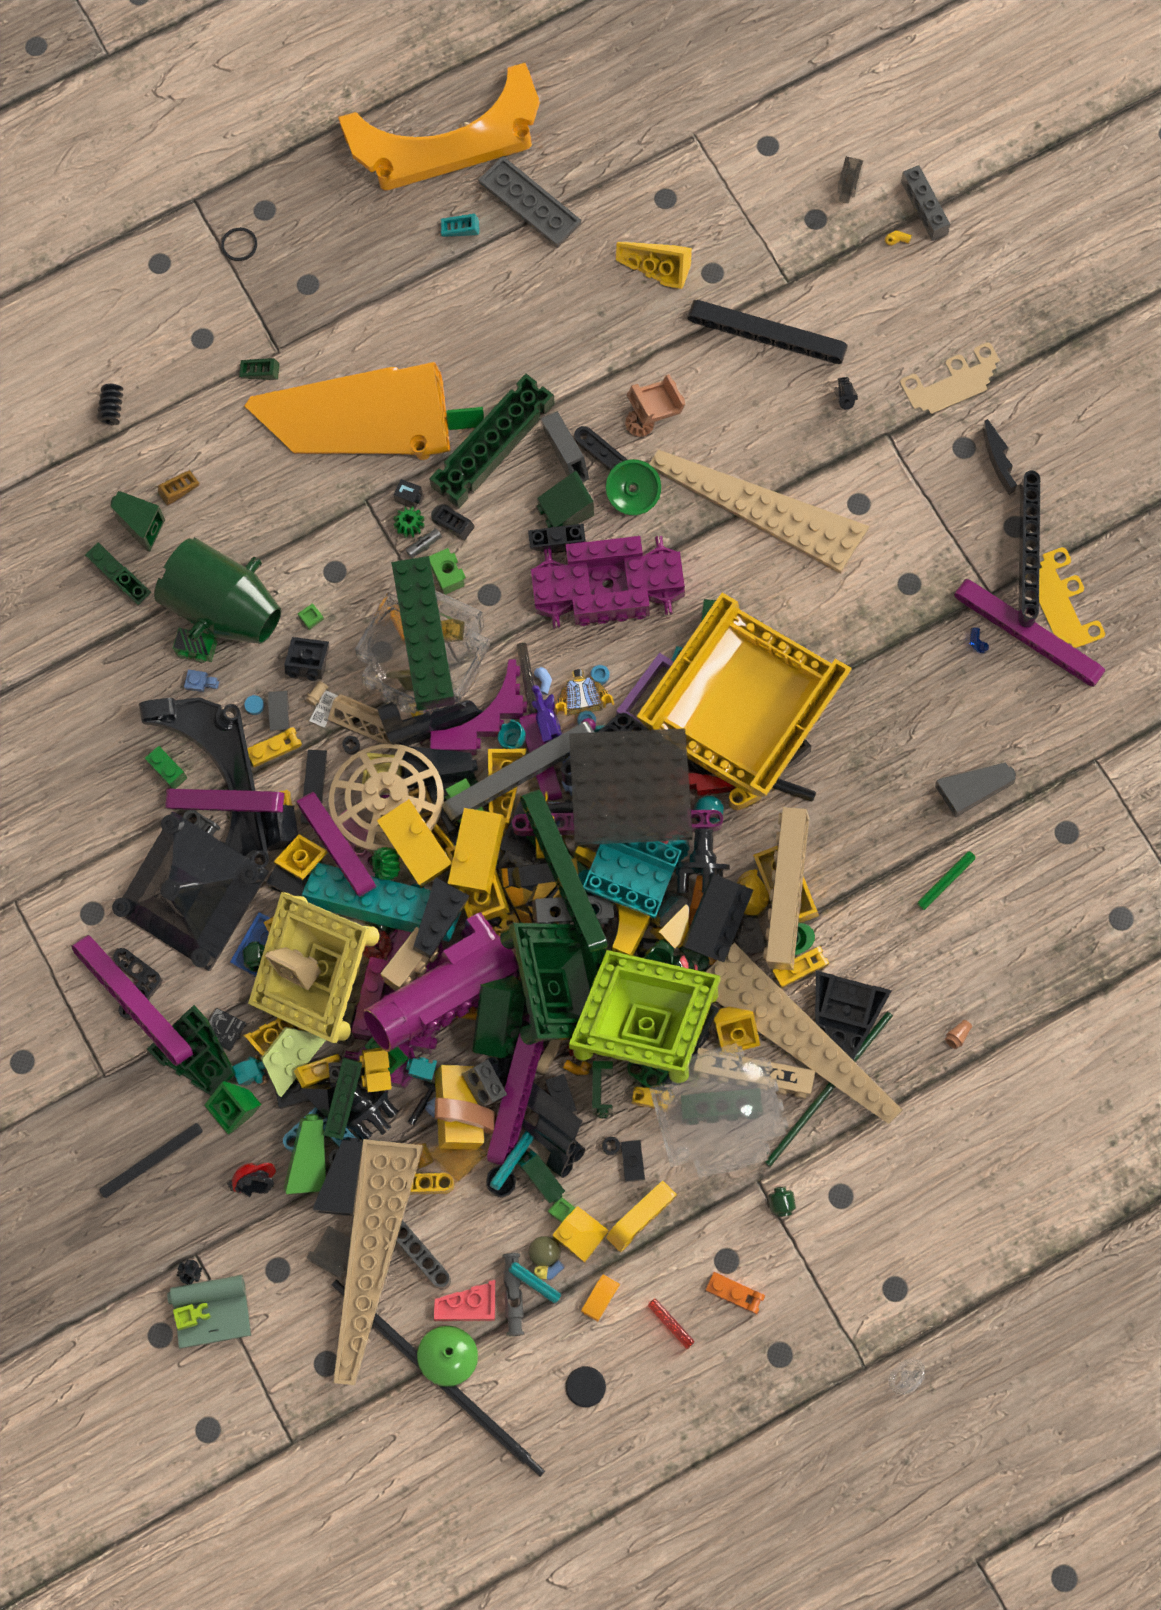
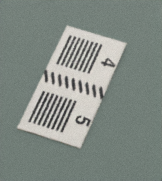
M325 691L309 721L325 728L333 700L338 695Z

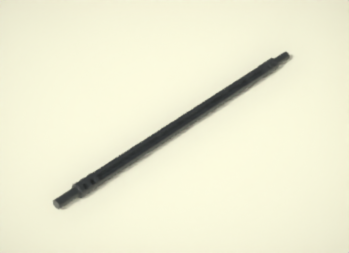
M336 1279L331 1286L344 1297L345 1286ZM376 1313L372 1326L419 1368L417 1361L418 1351ZM437 1385L523 1465L526 1464L539 1477L545 1473V1470L531 1458V1454L456 1386L446 1387Z

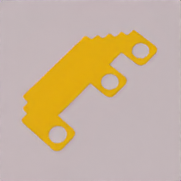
M1061 547L1043 554L1044 561L1040 562L1042 568L1039 569V603L1054 635L1068 644L1071 643L1074 648L1104 638L1105 631L1099 621L1096 620L1081 626L1069 600V597L1084 591L1080 577L1074 575L1060 580L1056 569L1071 563L1067 549ZM1056 553H1064L1066 561L1064 563H1057L1054 559ZM1075 580L1079 583V589L1077 591H1070L1067 588V583ZM1092 625L1100 628V634L1096 637L1088 633V629Z

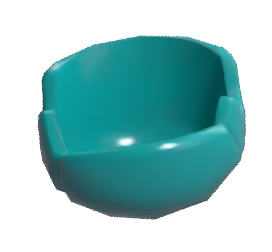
M515 720L502 724L501 730L498 733V742L501 747L505 749L520 748L526 740V731L523 726Z
M704 796L697 800L693 810H718L723 815L724 807L718 798ZM715 817L709 819L712 824L719 821Z

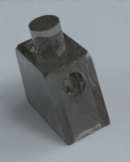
M845 157L838 184L840 202L849 203L850 198L856 196L863 172V160Z

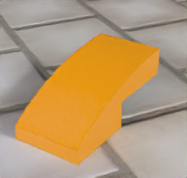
M602 1274L581 1312L598 1322L620 1284Z

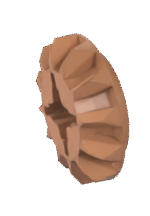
M635 410L629 412L625 419V426L630 434L642 437L648 435L653 430L655 422L642 425L641 428L636 423L638 415Z

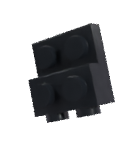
M292 637L284 664L285 675L292 679L306 677L310 681L322 680L326 667L329 642Z

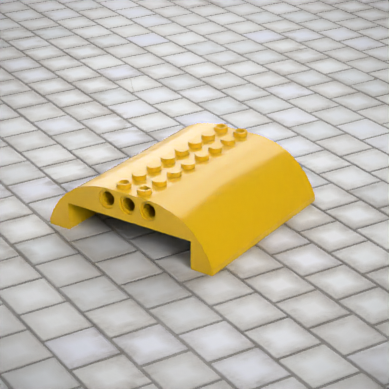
M722 592L640 710L637 718L646 728L656 734L659 739L689 760L745 792L765 797L852 668L837 659H834L832 663L828 662L741 611L738 601Z

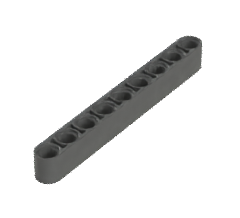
M587 721L579 724L448 799L442 804L444 811L451 822L462 819L464 808L477 810L576 753L595 735V732Z
M338 1149L333 1150L329 1154V1162L331 1165L337 1154ZM402 1220L400 1230H407L408 1235L404 1239L397 1237L396 1241L435 1287L441 1290L448 1288L451 1284L449 1273ZM414 1244L421 1246V1250L417 1254L410 1252ZM427 1259L434 1261V1265L430 1269L423 1267ZM441 1274L447 1276L444 1284L436 1282L437 1277Z

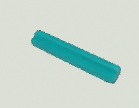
M517 1262L510 1265L508 1271L553 1303L558 1302L561 1297L560 1292Z

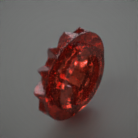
M378 930L379 951L375 947H364L362 953L368 959L370 957L383 959L389 954L392 942L384 931Z

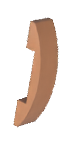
M447 1098L435 1099V1118L447 1122L459 1121L482 1128L484 1133L493 1134L498 1116L494 1111L466 1101Z

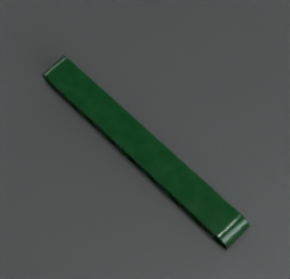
M538 789L520 796L524 812L586 953L589 955L607 948L605 935L542 792Z

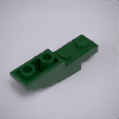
M99 542L85 554V557L98 568L102 575L138 606L152 593Z

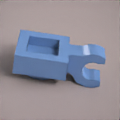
M188 670L184 688L186 690L204 692L205 687L218 689L219 681L215 677H207L208 674L206 672Z

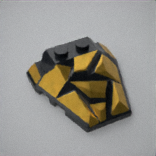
M571 858L578 874L577 859ZM547 863L499 869L502 889L519 923H533V900L562 897ZM551 908L550 915L557 918L558 911Z

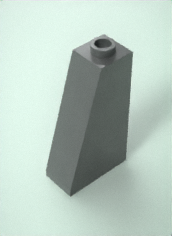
M558 411L541 418L543 429L566 475L569 476L577 471L582 482L589 480L584 455Z
M1001 763L940 778L936 781L935 787L956 818L1013 785L1016 780V773L1011 766L1008 767L1006 763Z

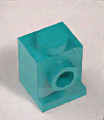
M418 1057V1059L409 1058L406 1070L409 1071L410 1077L432 1082L437 1061L433 1060L432 1063H429V1059Z

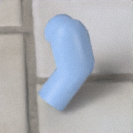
M543 667L536 668L534 675L542 682L540 686L541 693L548 695L552 678L547 669Z

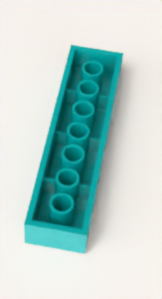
M318 863L311 872L302 897H305L309 903L332 913L412 933L416 927H420L431 890L390 880H380V878L371 876L376 888L358 897L338 867ZM461 912L443 938V941H450Z

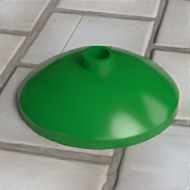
M630 459L617 464L607 477V498L611 505L623 514L632 516L644 514L651 510L660 498V477L650 464L642 460ZM633 485L635 492H631L629 486Z

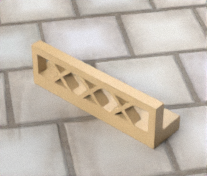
M342 694L333 700L328 720L383 744H392L385 734L386 731L383 730L384 727L377 709ZM336 709L341 710L345 718L335 717ZM353 717L359 718L360 721H361V723H362V725H361V726H356V725H354V723H353V721L351 720V718H353ZM373 724L377 726L379 732L376 734L372 733L368 725Z

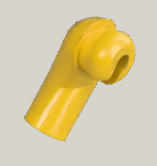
M895 230L885 237V243L890 246L900 241L909 244L912 235Z

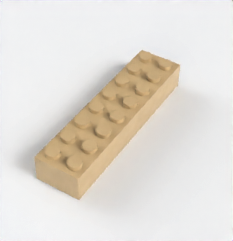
M783 807V812L779 813L778 824H780L781 830L777 832L776 843H778L779 849L774 854V863H776V870L772 872L774 889L770 891L772 909L769 908L768 910L770 928L766 929L768 947L764 948L763 958L769 968L793 970L809 815L807 809Z

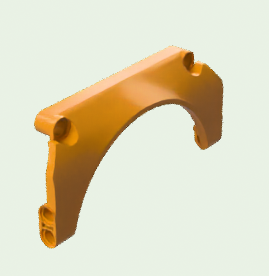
M524 62L508 67L507 80L503 92L485 114L470 124L448 133L426 137L394 135L370 125L357 112L339 116L338 119L353 159L370 172L376 171L381 189L391 190L529 149L532 146L528 126L534 124L540 102L531 75Z

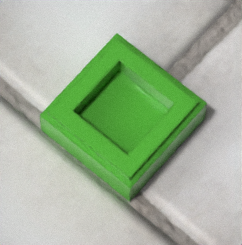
M313 603L298 613L299 618L309 630L324 620V617Z
M561 1198L553 1204L548 1213L562 1223L575 1207L564 1198Z

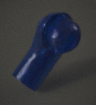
M971 628L970 645L978 653H985L989 649V644L979 639L980 628Z

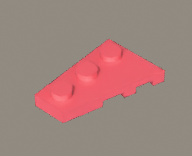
M492 1280L487 1284L471 1287V1289L435 1299L434 1321H495L496 1281Z

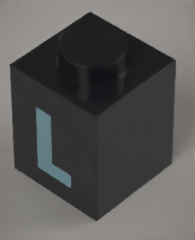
M400 479L393 494L395 502L410 508L413 506L414 509H416L418 504L422 503L424 498L421 486Z

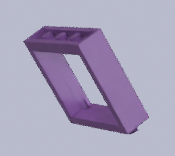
M659 652L617 709L616 715L627 713L640 722L638 718L629 713L661 668L664 666L669 670L673 661ZM659 739L660 747L671 754L675 752L673 748Z

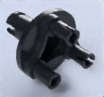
M695 829L694 850L689 857V862H679L675 866L676 875H678L677 893H689V876L691 874L703 875L701 893H704L711 873L723 877V871L730 870V865L716 863L717 857L713 852V829Z
M357 1083L346 1128L353 1129L362 1141L363 1139L368 1140L373 1134L362 1122L364 1120H367L369 1123L371 1122L381 1135L386 1133L382 1125L388 1131L390 1130L391 1125L381 1116V1111L378 1109L380 1107L389 1119L398 1113V1109L388 1100V1090L367 1092L366 1089H362Z

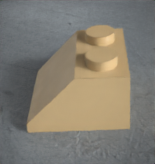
M284 947L267 952L265 955L279 976L306 990H309L321 973L317 966L318 962L310 956L308 958L304 957L296 949L292 951Z

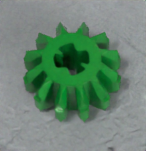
M404 506V511L398 510V516L393 518L395 521L393 524L394 528L397 529L399 535L403 533L405 538L409 534L414 538V533L420 534V529L425 527L423 523L425 521L424 516L421 515L420 510L415 511L413 506L410 510H407V507Z
M382 847L374 851L371 865L373 866L372 872L375 873L376 878L390 880L398 876V871H400L399 864L401 862H399L400 856L397 854L396 849Z

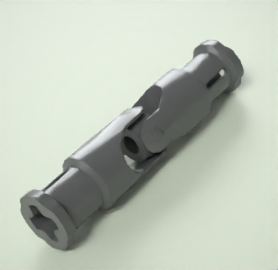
M507 1253L502 1255L505 1259L503 1277L507 1289L505 1291V1316L508 1319V1332L506 1335L523 1336V1297L521 1289H519L521 1280L508 1271L512 1263L517 1262L519 1264L518 1258L520 1253ZM508 1299L512 1301L519 1299L518 1307H511Z

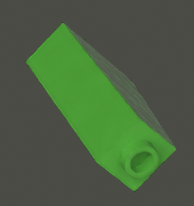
M307 1114L306 1118H300L284 1183L286 1194L319 1192L326 1179L323 1119L318 1117L317 1114Z

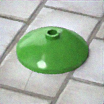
M441 1326L431 1330L423 1337L418 1347L417 1361L421 1372L429 1381L440 1386L450 1387L465 1382L473 1374L478 1361V1351L474 1340L464 1330L454 1326ZM449 1349L452 1351V1354L447 1355L445 1351Z

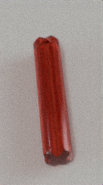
M657 1299L649 1302L648 1307L682 1345L689 1349L694 1344V1340Z

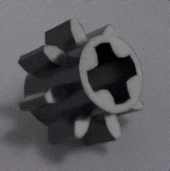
M187 1259L185 1264L180 1262L176 1276L184 1284H192L194 1280L199 1282L202 1268L199 1267L197 1261Z

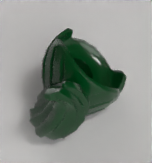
M661 939L648 949L644 959L672 965L674 961V948L666 940Z

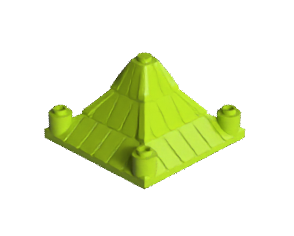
M607 950L570 1040L569 1048L573 1049L574 1056L579 1060H587L592 1057L593 1053L669 1071V1077L673 1082L683 1083L689 1078V1063L711 1003L718 998L720 976Z

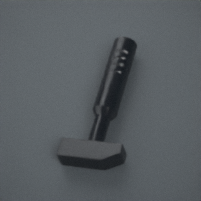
M425 1081L423 1084L429 1090L425 1097L420 1100L408 1120L412 1125H415L433 1091L436 1092L435 1084Z

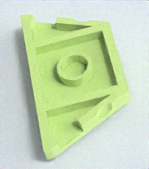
M285 1027L264 1053L261 1060L280 1097L297 1078L294 1070L297 1067L308 1064L326 1041L325 1039L306 1030Z

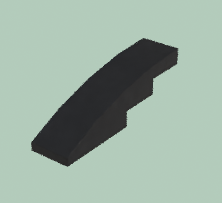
M986 419L983 425V433L990 461L1008 495L1015 492L1017 483L1010 475L1013 465L1006 457L1009 447L990 421Z

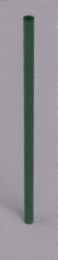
M887 1011L867 1035L854 1062L860 1058L893 1017L890 1012ZM830 1082L766 1159L764 1162L766 1165L771 1167L836 1086Z

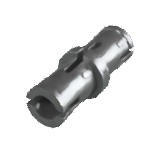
M434 528L424 537H419L418 541L406 548L405 551L413 559L422 551L430 549L429 546L441 539L442 536Z

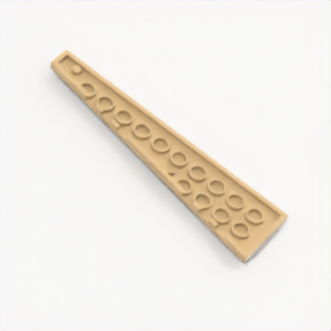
M661 450L656 452L649 463L660 474L840 574L869 530L868 525Z
M736 943L730 947L725 962L717 960L706 971V973L720 976L718 998L716 1000L724 1007L730 1006L753 1011L757 1031L883 1121L890 1124L903 1111Z
M363 1139L334 1383L355 1385L423 1145Z

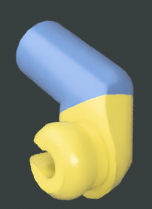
M558 1260L551 1267H535L534 1274L540 1279L551 1280L565 1267Z

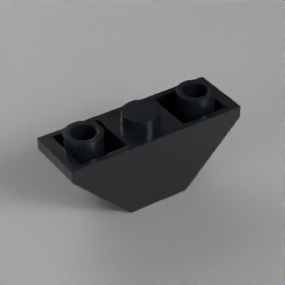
M584 524L528 530L530 549L543 552L545 549H547V553L548 549H551V553L566 552V544L586 542Z

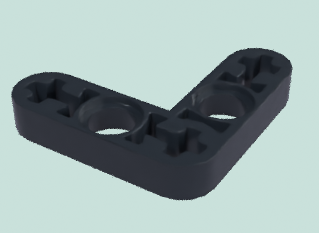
M125 948L117 949L113 954L116 964L139 981L136 987L139 990L145 991V997L149 1000L162 984L161 976ZM120 954L125 955L131 961L129 965L124 960L120 961ZM141 964L143 966L142 972L138 974L133 973V966ZM149 977H155L157 982L155 984L153 982L150 983L148 979ZM150 983L148 988L151 990L148 992V990L142 986L143 984L147 986ZM120 1005L118 1012L125 1020H132L128 1013L125 1014L124 1009Z

